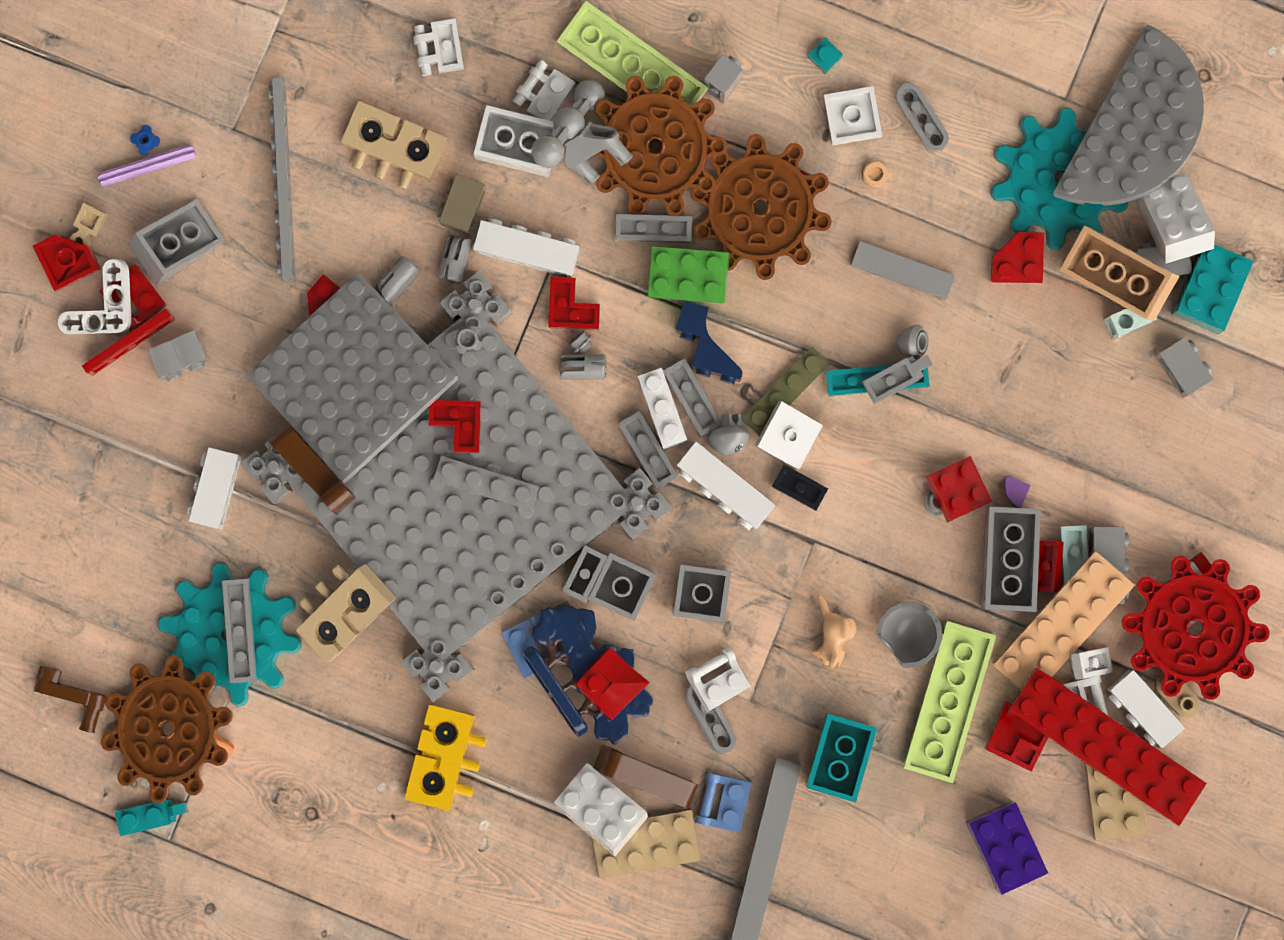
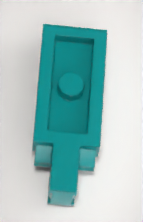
M169 799L162 803L151 802L115 811V816L121 837L170 825L173 822H177L175 815L189 811L187 802L173 805L172 799Z

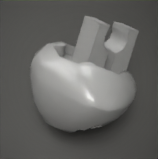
M723 414L722 427L712 429L709 433L707 441L718 453L727 456L734 455L748 443L750 436L748 431L742 427L741 414Z

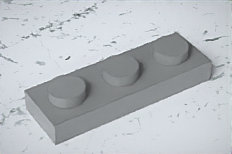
M616 214V241L691 243L692 216Z
M685 358L663 370L666 379L700 437L722 425L720 418Z
M640 411L618 423L656 490L678 477Z

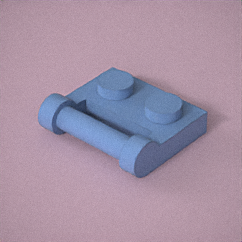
M540 614L502 632L524 678L532 675L533 672L523 659L521 652L528 647H534L541 655L528 629L534 625L536 626L541 621ZM550 638L549 643L552 645L554 640ZM556 646L554 650H556L558 653L555 655V657H558L562 653V651L559 652Z
M706 772L705 780L707 783L700 814L696 816L695 823L740 833L751 782ZM720 783L724 784L717 819L709 816L716 785Z

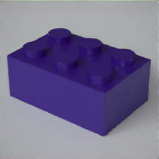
M1010 801L966 821L997 892L1001 895L1049 874L1016 802Z

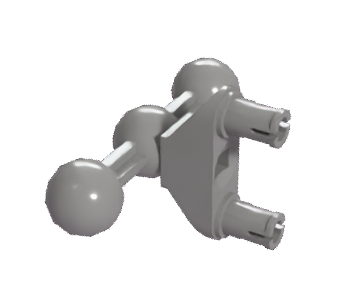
M590 79L580 82L574 91L575 103L573 106L560 109L553 119V133L539 137L532 147V157L535 163L545 168L557 166L562 161L564 156L563 143L566 141L564 144L566 146L565 166L568 169L575 170L588 186L594 183L600 176L587 161L593 155L603 149L608 150L620 166L626 164L633 157V154L619 140L620 136L616 129L609 126L592 124L591 121L585 124L583 116L586 112L595 111L597 102L605 99V90L600 83Z

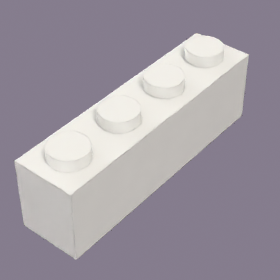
M488 218L487 222L481 220L473 248L476 254L564 277H573L580 251L579 246L575 245L576 241L563 237L561 241L551 239V234L537 231L536 234L526 232L527 228L518 225H512V228L502 226L503 222Z
M697 442L694 443L677 465V468L680 469L678 474L689 483L691 480L695 481L700 485L698 490L707 498L715 497L720 501L717 506L727 514L735 513L740 517L737 522L747 530L751 528L757 530L776 506Z

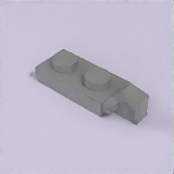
M928 355L915 361L913 356L905 358L864 380L862 384L875 405L919 381L920 378L924 377L921 371L931 366L932 362Z

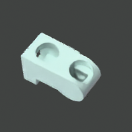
M1129 309L1122 310L1104 319L1112 340L1153 322Z

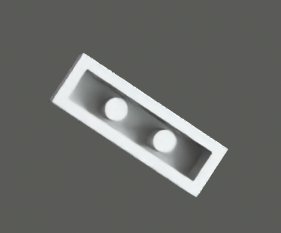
M662 368L639 375L638 381L662 449L666 450L687 442Z
M210 447L208 452L203 453L200 466L203 467L201 477L198 476L194 484V491H196L195 500L190 502L187 510L190 522L223 530L242 456Z
M1128 670L1107 689L1110 694L1108 699L1117 709L1120 707L1124 709L1127 713L1125 716L1127 721L1134 728L1139 726L1145 733L1142 736L1143 739L1153 747H1165L1185 729L1134 670Z

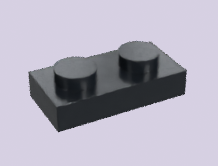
M786 465L782 466L772 485V488L814 511H817L829 489Z

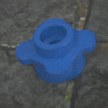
M143 125L138 133L131 134L130 142L136 144L141 155H147L149 151L160 144V138L152 133V128L149 125Z

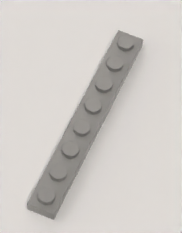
M272 78V86L268 87L269 100L273 101L274 111H270V124L275 126V136H271L272 151H276V160L272 161L273 176H277V185L273 187L274 200L278 201L279 210L275 211V224L280 226V235L276 236L277 251H281V260L277 261L278 276H282L285 282H296L286 83L283 78Z

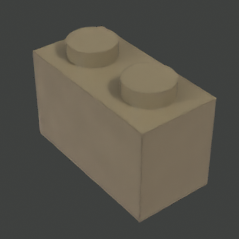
M456 174L454 180L450 179L446 189V194H449L446 204L441 203L437 213V217L440 218V224L470 235L487 189L486 185Z

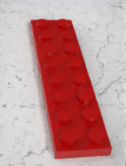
M1039 668L1034 669L1008 709L1009 712L1176 826L1181 825L1207 784Z

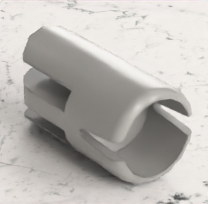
M448 235L437 275L439 279L450 283L453 280L455 284L462 283L473 242L472 239Z
M401 256L377 284L375 290L387 302L394 303L418 276L420 270L407 258Z
M561 354L560 360L562 363L560 364V370L563 371L560 373L561 380H604L606 378V356L604 354Z

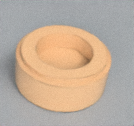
M878 161L868 163L862 173L863 181L872 188L882 186L888 178L886 166Z

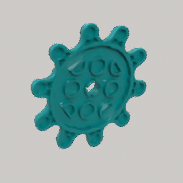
M1062 108L1057 114L1056 124L1051 128L1042 127L1033 116L1023 117L1019 123V128L1024 136L1023 143L1015 148L1003 144L997 146L994 150L995 160L1007 167L1009 175L1005 181L992 186L990 190L991 197L997 202L1011 201L1016 205L1017 214L1010 223L1013 233L1027 232L1033 226H1040L1046 232V244L1051 250L1061 249L1065 244L1066 234L1071 230L1082 231L1083 227L1087 226L1103 234V229L1099 224V215L1105 210L1122 213L1128 208L1129 202L1107 206L1084 203L1083 205L1065 201L1054 196V191L1058 185L1055 181V174L1057 172L1065 173L1087 133L1081 131L1076 126V113L1071 108Z
M217 562L211 568L212 579L207 587L199 588L190 580H181L176 585V593L184 602L182 612L178 615H163L158 620L159 630L173 635L177 640L176 650L164 658L163 665H165L168 657L173 655L179 656L184 663V669L192 671L195 679L202 672L212 673L216 678L214 688L224 687L229 693L231 703L235 706H243L248 702V687L253 681L230 683L227 641L223 638L222 634L226 628L222 581L234 579L231 576L229 566L224 562ZM256 568L247 578L250 584L257 680L275 689L279 688L284 682V676L276 666L277 657L282 653H297L302 647L301 638L297 635L286 633L282 626L284 618L295 611L296 601L291 596H283L275 600L269 598L265 593L269 574L265 569Z

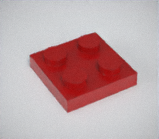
M971 456L926 476L947 523L993 502Z

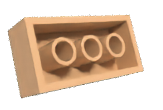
M1087 226L1083 227L1060 269L1066 275L1151 321L1156 319L1179 278L1175 273Z

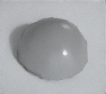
M915 602L898 603L889 608L880 618L876 631L880 640L892 651L896 660L904 668L919 667L929 662L938 652L942 640L941 623L935 613L927 606Z

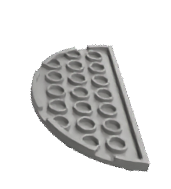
M1148 24L1146 25L1054 191L1055 197L1083 205L1084 203L1107 206L1133 201L1159 189L1160 185L1172 176L1174 177L1186 164L1195 149L1202 129L1204 99L1201 83L1193 64L1185 52L1170 37Z

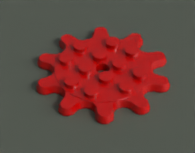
M1177 556L1171 562L1172 577L1167 583L1160 584L1151 577H1142L1137 582V590L1146 599V608L1141 613L1126 614L1121 622L1124 630L1137 633L1143 639V646L1140 651L1132 656L1131 665L1138 671H1144L1152 666L1161 668L1164 673L1161 690L1166 696H1176L1184 683L1192 681L1199 685L1201 694L1205 699L1214 700L1220 694L1219 679L1224 673L1232 672L1241 679H1249L1254 674V665L1246 658L1245 648L1253 642H1265L1270 635L1269 628L1265 624L1254 623L1248 616L1250 606L1260 598V590L1254 585H1247L1238 590L1231 588L1227 582L1230 565L1223 559L1213 561L1208 572L1199 575L1192 570L1190 562L1186 557ZM1194 620L1199 621L1202 626L1200 633L1196 635L1188 632V626Z

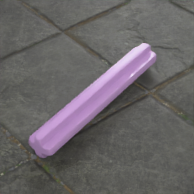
M190 144L100 172L98 173V180L103 187L194 159L196 157L195 150Z

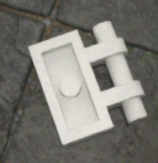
M456 18L431 22L432 32L425 33L424 25L414 26L415 36H413L414 45H417L419 58H417L418 67H421L422 76L432 75L431 65L438 64L439 73L464 70ZM430 42H434L436 52L434 55L428 54L427 44Z
M539 60L535 67L532 66L528 72L529 77L523 86L520 85L516 90L517 95L512 102L521 107L526 99L531 102L527 109L529 114L536 118L552 121L576 85V82L556 69L548 77L543 73L548 64L543 60ZM539 81L544 85L536 96L531 90Z

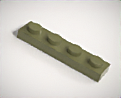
M811 347L742 417V421L760 437L778 401H782L790 406L830 363L816 349Z

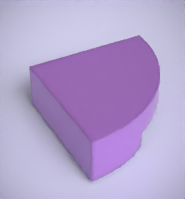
M1006 476L1004 481L1006 495L1011 504L1021 508L1030 485Z

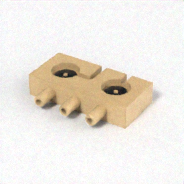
M358 101L341 140L343 146L357 151L352 168L361 170L366 156L381 161L375 173V177L384 180L389 166H393L404 171L398 187L406 190L413 175L431 182L448 143L447 137L431 130L426 131L424 127L407 120L401 125V118Z
M367 564L359 567L351 576L340 565L335 566L332 569V573L341 581L342 585L333 593L324 581L318 583L315 588L326 599L318 609L307 597L299 603L310 617L296 631L326 664L334 660L397 598Z

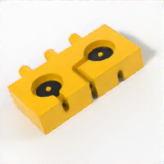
M429 704L424 721V729H422L417 750L422 751V755L416 754L404 800L450 811L455 793L472 797L474 788L459 784L458 779L461 768L478 772L480 768V762L464 758L468 743L480 747H485L486 737L471 734L475 715Z

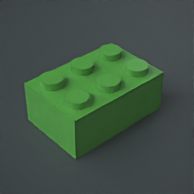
M652 246L648 297L726 303L730 252Z

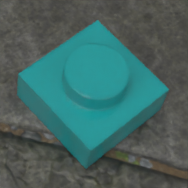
M825 37L807 57L826 74L843 57V54Z

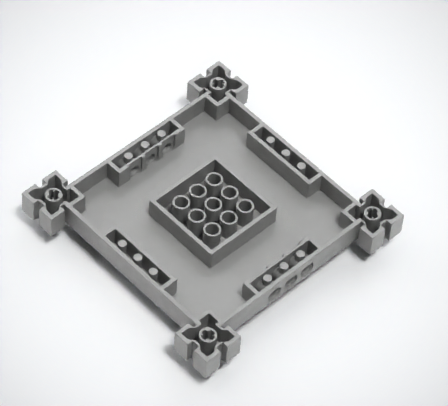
M480 271L463 283L467 291L462 295H459L454 290L440 302L442 308L455 323L428 344L434 353L459 378L436 400L481 401L480 453H454V427H429L428 407L350 480L344 483L356 498L338 515H335L322 502L316 492L276 451L269 441L265 443V446L269 449L265 454L262 455L260 452L255 451L240 463L252 479L258 481L262 478L265 481L260 486V489L273 504L277 505L292 493L288 487L290 484L356 567L359 568L367 564L397 597L389 605V608L425 651L423 654L420 649H416L401 663L413 678H417L419 675L424 678L426 682L420 687L432 702L437 701L451 689L447 684L450 679L453 678L458 683L475 670L463 654H459L456 657L453 654L580 552L585 545L587 546L621 517L625 520L620 523V526L633 541L648 529L644 521L652 516L657 522L672 509L660 492L653 496L648 491L653 486V483L640 468L624 480V483L628 486V488L624 489L489 323L493 321L498 326L512 315V311L499 295L493 299L489 296L494 290ZM470 326H476L478 328V340L481 341L482 347L478 351L472 349L468 350L465 354L459 353L457 351L458 342L454 338L455 330H464ZM467 337L465 341L470 342V338ZM440 457L451 458L539 486L532 511L434 481Z

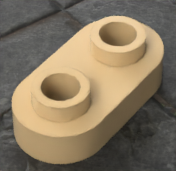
M1164 673L1159 675L1155 681V690L1158 695L1179 716H1194L1200 708L1198 697L1185 683L1176 696H1166L1161 690ZM1187 699L1191 702L1189 709L1183 707V702Z

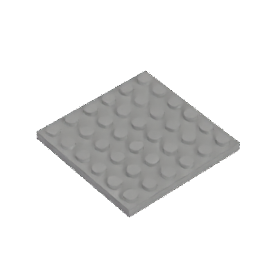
M359 272L246 374V377L344 483L350 480L459 379Z

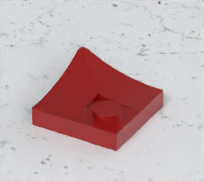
M610 647L603 652L574 685L610 721L650 682L635 671Z
M1004 701L996 724L984 748L1032 772L1048 738L1009 712L1008 709L1011 703Z

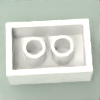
M486 105L474 150V157L476 160L549 178L551 168H545L535 163L532 157V147L539 137L553 133V122Z
M1187 173L1170 178L1160 185L1159 189L1138 198V208L1165 264L1214 249L1215 230Z
M588 763L554 802L558 810L614 856L617 855L648 817L647 811Z

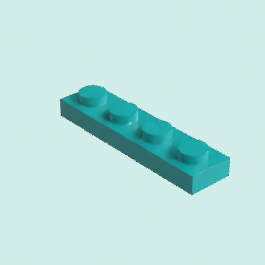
M892 365L826 371L828 397L866 394L867 391L862 382ZM928 367L921 371L924 377L902 390L929 388Z

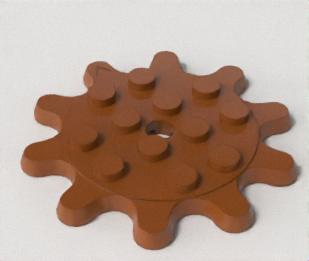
M632 76L626 82L628 98L624 104L616 105L607 99H602L597 102L595 111L604 120L606 126L617 130L620 136L619 140L633 154V157L626 164L620 166L608 150L603 149L593 155L602 157L607 165L606 171L597 179L596 186L603 193H609L617 187L626 189L629 194L627 208L630 214L642 215L651 200L658 199L664 203L670 215L679 216L685 208L683 193L687 188L694 187L703 193H709L716 186L715 179L705 169V162L710 156H718L725 153L727 142L724 138L710 136L705 131V121L714 114L715 105L709 99H702L693 105L685 103L682 99L683 81L678 76H669L662 90L656 93L650 92L646 88L641 77ZM652 139L662 141L661 152L654 153L651 151L649 144Z
M754 134L747 139V151L742 158L734 159L726 151L722 155L711 156V163L717 170L716 186L713 191L703 193L697 188H691V198L696 202L705 204L708 208L707 218L694 227L693 234L699 241L715 238L722 243V252H730L728 271L733 270L740 260L750 259L755 263L757 276L762 280H768L774 276L775 261L780 256H789L799 265H805L810 261L811 252L804 243L805 235L811 230L826 231L832 224L831 217L827 213L818 211L813 204L815 196L827 189L829 180L823 173L806 176L800 172L799 162L803 157V148L799 144L791 143L780 155L774 156L767 152L765 139L759 134ZM759 200H764L768 204V210L763 215L757 214L754 209L755 203Z
M176 655L166 659L164 670L157 677L152 676L145 665L138 663L133 665L130 669V677L133 681L132 692L127 696L111 693L105 701L107 709L117 715L118 725L115 730L107 732L102 736L101 746L106 751L118 750L124 755V765L117 775L118 781L123 786H129L139 777L146 778L150 784V798L155 803H162L166 800L170 786L174 782L181 783L188 794L198 795L204 788L200 774L203 764L211 763L215 766H222L229 758L226 749L218 745L216 733L220 727L230 724L233 720V713L227 707L215 708L210 703L209 696L216 684V678L210 672H202L195 680H187L183 671L184 663ZM167 722L174 729L169 736H166L163 731V727Z

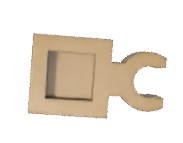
M84 202L73 223V226L79 228V230L71 235L70 240L77 242V239L80 237L83 239V244L90 246V235L94 237L99 235L108 213Z

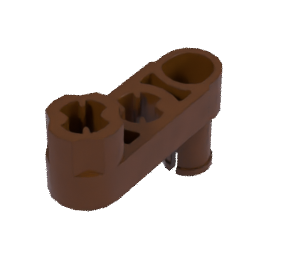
M40 666L33 691L83 704L85 710L79 730L95 733L99 713L103 711L107 696L60 684L62 671Z

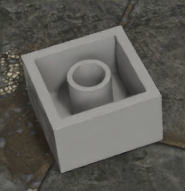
M609 553L588 599L635 621L656 574Z
M680 565L673 616L724 623L731 571Z

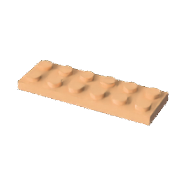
M1095 550L995 661L993 666L1020 689H1022L1035 668H1039L1053 677L1071 657V654L1082 645L1135 586V583Z

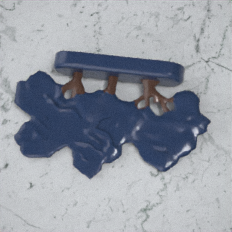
M566 605L561 606L557 610L551 607L541 609V621L532 628L531 636L540 645L548 646L549 658L548 660H543L534 647H528L521 652L523 659L577 737L582 736L588 730L587 724L582 718V715L585 713L593 715L596 739L610 740L612 744H617L628 735V716L639 718L649 715L650 706L653 704L651 694L644 688L613 720L609 721L599 710L594 711L591 709L594 705L587 698L581 708L576 709L565 692L573 688L581 693L574 683L607 648L611 647L627 664L634 668V649L622 648L617 650L615 646L604 644L599 649L595 648L592 645L597 626L595 613L592 610L576 609L573 606ZM553 637L554 642L550 645L549 639ZM561 641L564 644L563 651L558 657H555L558 652L554 649L557 643ZM566 656L569 659L568 661H562L561 658ZM557 663L567 665L573 674L572 680L563 686L559 684L551 672V669Z

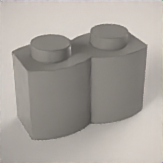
M196 331L188 332L148 350L159 379H167L168 382L182 376L181 372L187 369L193 372L205 367L204 362L209 360L199 334Z

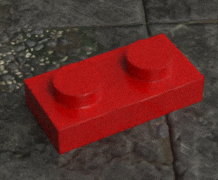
M1039 541L1038 592L1057 593L1061 589L1064 542Z

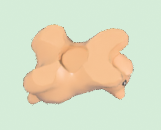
M818 595L817 599L824 618V642L819 649L813 650L811 653L817 656L823 665L839 668L845 655L844 643L854 637L857 629L856 623L852 618H845L830 612L826 599L822 595Z

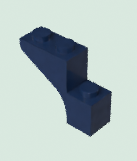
M684 300L676 333H679V337L684 340L694 342L695 338L699 339L692 363V369L696 370L695 374L710 378L711 374L720 376L721 382L734 385L735 381L740 382L743 373L742 369L708 334L706 317L709 307Z

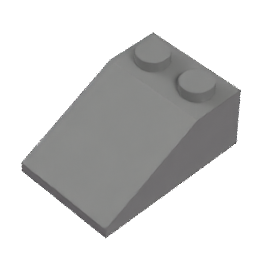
M196 199L136 232L128 244L154 283L158 285L190 266L224 243L225 240Z

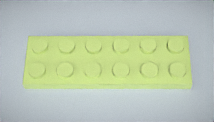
M587 1L584 2L556 41L626 93H628L626 82L632 76L641 77L646 88L653 93L662 90L669 76H678L683 81L682 99L690 105L700 101L708 90V87Z
M946 621L941 644L935 657L904 762V769L950 783L954 782L996 639L995 635Z

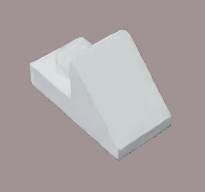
M1108 647L1071 654L1070 663L1075 680L1113 672Z

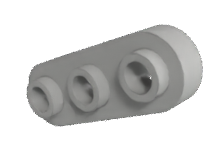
M912 83L903 84L896 93L898 106L924 147L930 152L942 151L949 140L947 131L919 87ZM910 94L913 100L910 102L905 101L904 95ZM917 116H925L926 121L924 123H920L917 120ZM932 136L938 137L939 143L933 144L930 138Z
M689 685L685 689L684 700L710 748L718 754L730 752L735 747L736 737L720 707L717 706L706 712L700 700L697 701L693 698L695 691ZM706 714L711 717V723L706 722ZM718 737L723 739V746L718 744Z

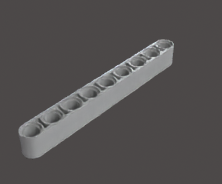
M777 757L775 759L730 940H758L801 763Z

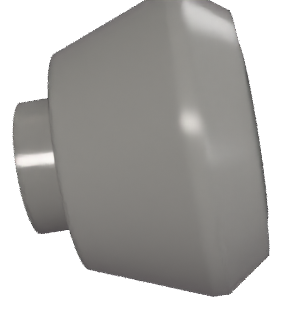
M921 325L906 328L897 336L896 344L902 354L909 357L913 356L914 359H920L927 352L928 334Z

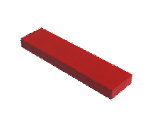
M164 309L83 364V369L87 374L94 376L175 321V317L168 309Z

